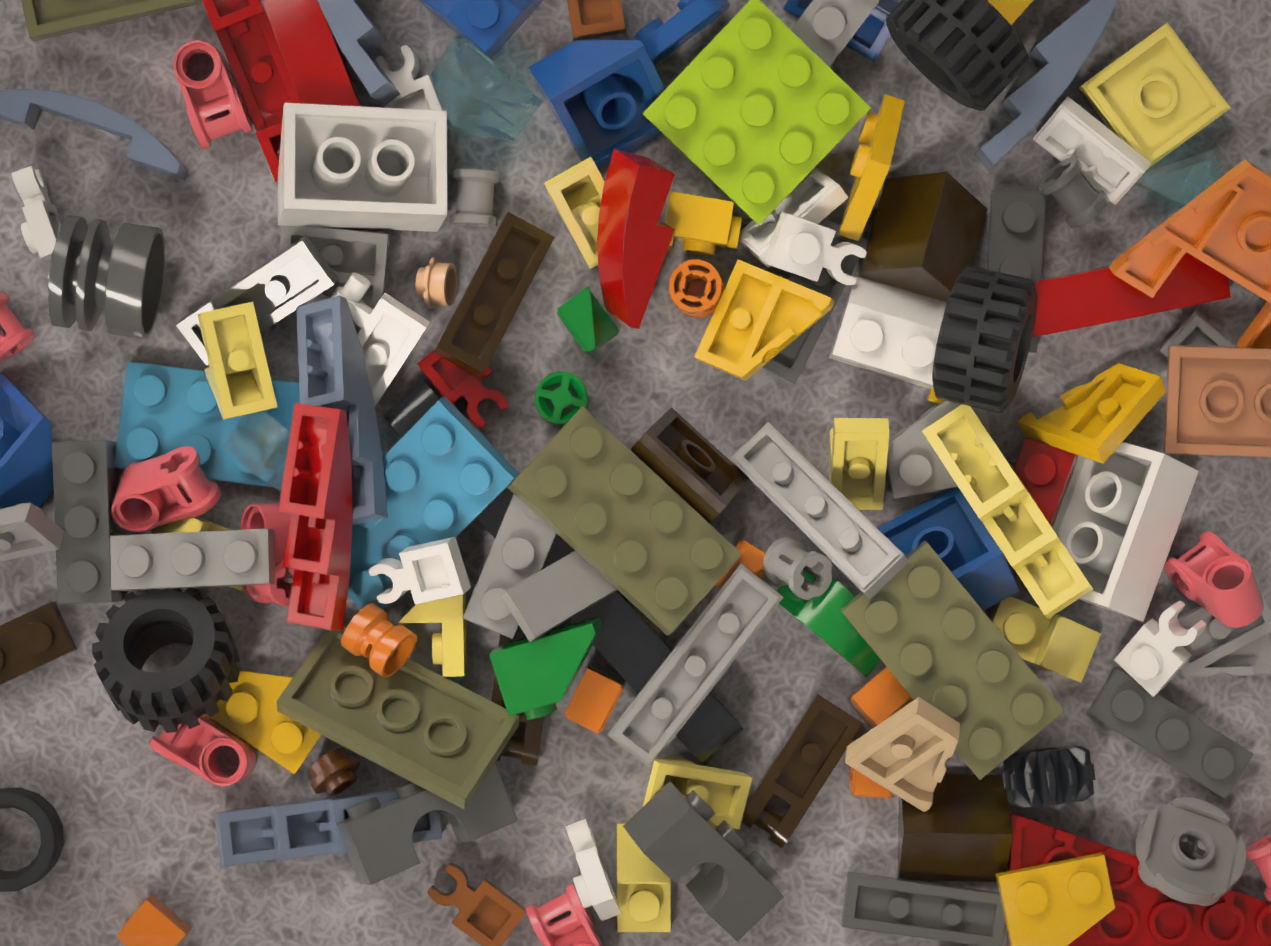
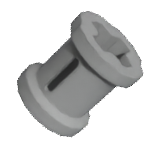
M482 169L453 170L452 178L457 181L456 213L450 215V224L463 227H497L498 218L493 216L494 184L500 182V173Z
M784 537L775 541L767 549L764 556L763 569L768 579L779 585H789L794 595L802 599L809 600L813 597L821 596L828 589L832 581V563L827 556L816 551L808 553L800 541L791 537ZM784 555L794 562L790 565L781 560L780 556ZM807 572L816 577V580L811 581L802 576V574Z

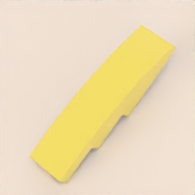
M961 404L922 430L978 518L983 522L1012 568L1017 572L1048 619L1093 590V587L971 406Z

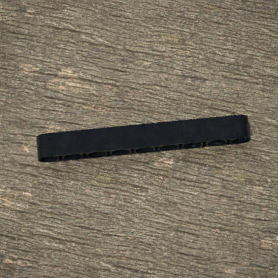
M421 380L383 417L403 437L441 398L424 380ZM508 488L476 518L494 538L497 536L514 495ZM556 534L542 570L575 551L558 534ZM615 591L569 620L572 623H577L600 616L603 627L593 646L639 694L671 653L672 649L618 591ZM709 692L676 736L703 765H707L744 728L719 700Z

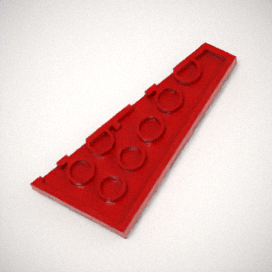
M1010 812L1013 835L1008 859V871L1096 853H1102L1105 856L1115 909L1068 946H1271V903L1232 889L1210 906L1177 901L1163 894L1157 888L1146 885L1141 880L1138 873L1140 863L1137 856ZM1007 932V946H1010L1009 937H1008V932Z

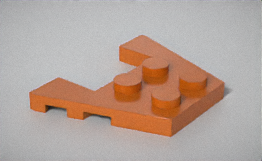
M1244 159L1116 258L1109 266V269L1115 276L1153 298L1183 255L1189 253L1267 301L1235 345L1247 348H1271V175Z

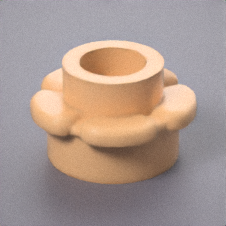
M432 257L429 265L420 267L416 275V294L419 299H424L427 308L437 309L440 305L451 306L457 295L458 274L456 266L453 263H441L439 257Z

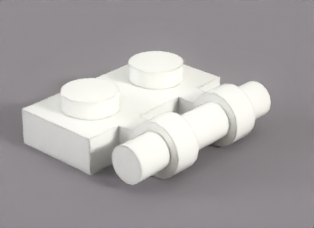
M352 273L344 287H337L330 298L336 296L345 297L353 322L361 327L357 336L363 352L374 406H376L430 322L387 293H384L375 308L372 309L362 300L371 283L364 276Z

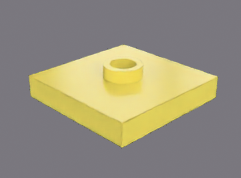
M1168 22L1079 87L1106 126L1151 162L1148 169L1230 109V106Z

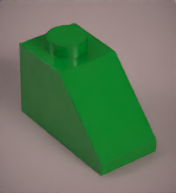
M600 616L550 630L531 642L527 638L500 645L489 654L508 716L524 712L526 720H531L557 711L556 702L561 701L569 692L603 627Z

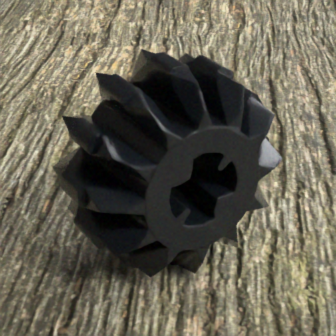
M1059 746L1018 751L1003 761V788L1007 791L1008 803L1016 807L1072 804L1073 802L1085 801L1094 794L1093 780H1096L1094 763H1091L1089 750L1082 746Z

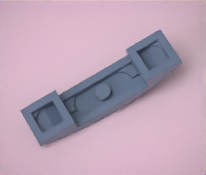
M0 90V119L35 130L40 112L43 110L130 139L131 143L126 154V158L130 161L182 180L186 178L188 169L164 143L138 123L105 105L72 94L51 90Z

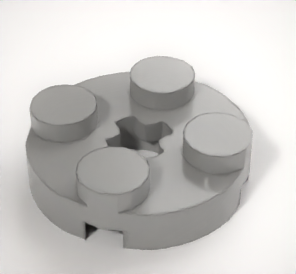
M1176 798L1170 804L1158 806L1152 810L1140 826L1136 837V855L1140 863L1138 873L1146 885L1157 888L1172 899L1188 904L1210 906L1227 893L1241 877L1246 864L1245 844L1241 835L1236 839L1234 832L1227 825L1231 820L1218 807L1197 798ZM1186 841L1194 843V850L1197 854L1202 855V859L1196 858L1192 860L1183 854L1180 847Z

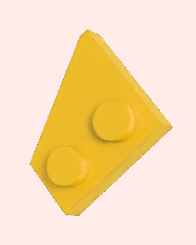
M738 259L694 357L702 363L747 381L832 309L834 301L826 295Z
M1118 363L1096 375L1091 382L1076 386L1060 395L1063 406L1039 419L1030 412L1022 416L1018 424L1024 437L1104 464L1165 394L1166 389L1161 376Z
M239 669L238 682L229 683L233 694L228 702L219 700L216 703L220 711L212 719L295 775L322 735L277 711V700L294 676L272 675Z
M1102 853L996 874L1010 946H1068L1115 909L1105 856Z

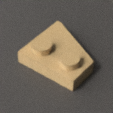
M918 697L848 745L845 763L916 808L926 812L932 805L933 792L937 782L941 783L946 772L947 759L952 757L958 744L960 723Z

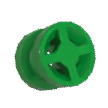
M557 371L548 374L539 382L535 391V404L538 412L546 421L554 425L565 426L582 406L585 409L588 407L589 396L584 383L577 376L569 372Z

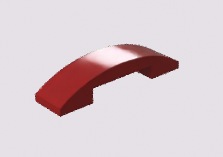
M201 0L213 30L217 33L257 131L255 133L274 180L278 182L284 103L301 104L263 3L261 0Z

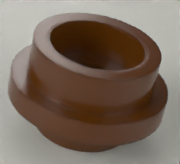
M344 748L335 749L322 756L308 770L313 779L311 783L312 789L316 794L327 791L330 796L337 795L346 790L357 780L354 772L360 766L359 760L355 755L349 756Z

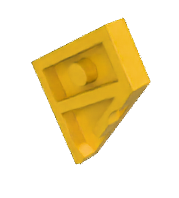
M885 94L877 114L868 111L864 118L857 142L863 144H859L850 169V175L856 177L838 235L855 241H859L891 166L905 100Z

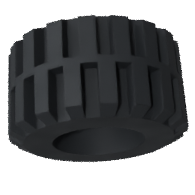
M902 0L885 19L889 33L897 47L928 80L958 103L978 111H985L1030 62L1027 50L1018 33L987 0Z
M971 265L966 266L953 285L940 326L932 373L936 398L996 413H1003L1017 392L1033 335L1038 303L1034 280Z
M181 588L145 590V593L139 596H135L133 591L123 596L125 604L120 608L113 604L106 612L109 622L99 623L95 634L100 642L92 643V655L96 661L94 664L95 670L118 711L121 710L125 719L133 725L140 721L144 730L152 732L156 731L158 725H162L166 733L178 732V725L186 723L189 729L200 725L197 718L205 713L212 718L220 711L216 703L219 700L228 702L233 690L229 683L238 682L240 673L236 664L240 661L238 650L216 603L209 596L203 599L200 590L195 588H187L184 592H182ZM175 643L192 646L188 655L177 666L162 672L142 671L143 665L149 656L161 647Z

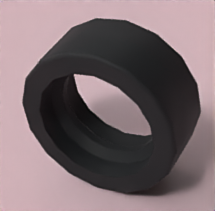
M21 787L0 789V809L15 808L26 812L35 820L40 830L41 845L36 858L28 866L15 871L0 869V892L20 891L43 879L57 864L64 845L63 824L54 806L40 794Z

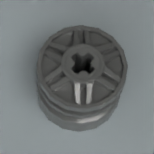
M67 215L59 229L48 270L49 316L52 325L71 328L77 320L79 329L92 331L98 322L102 309H105L108 333L148 339L157 318L164 276L165 239L163 230L159 227L123 223L117 233L114 244L110 245V234L106 221L94 219L88 228L86 219L83 217Z

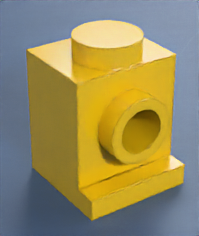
M670 191L665 223L675 230L668 251H672L673 241L684 242L682 250L684 252L704 256H714L715 248L726 249V247L737 249L742 217L732 215L734 202Z

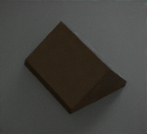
M948 172L885 179L865 250L867 254L863 258L859 277L948 302L951 290L958 276L966 266H973L987 208Z
M672 407L631 448V451L709 524L723 511L749 480L735 464Z
M945 773L941 783L937 782L933 792L932 805L926 812L921 811L899 797L897 878L920 881L997 882L996 874L1007 872L1013 835L1010 804L1007 799V791L1003 788L1002 775L987 774L979 780L975 774Z

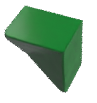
M589 286L557 308L558 317L585 354L591 355L619 333L617 326L593 295Z

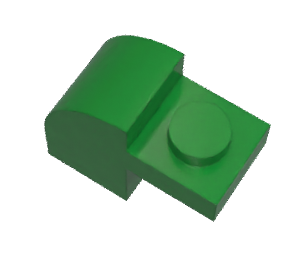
M807 572L802 574V576L811 581L816 580V577ZM832 577L828 589L821 596L813 597L809 600L794 595L789 585H781L776 590L783 596V599L779 602L783 608L864 676L867 677L881 661L840 610L856 596Z

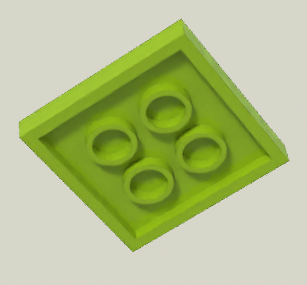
M749 0L644 111L643 115L755 223L760 225L861 120L871 107L760 0Z

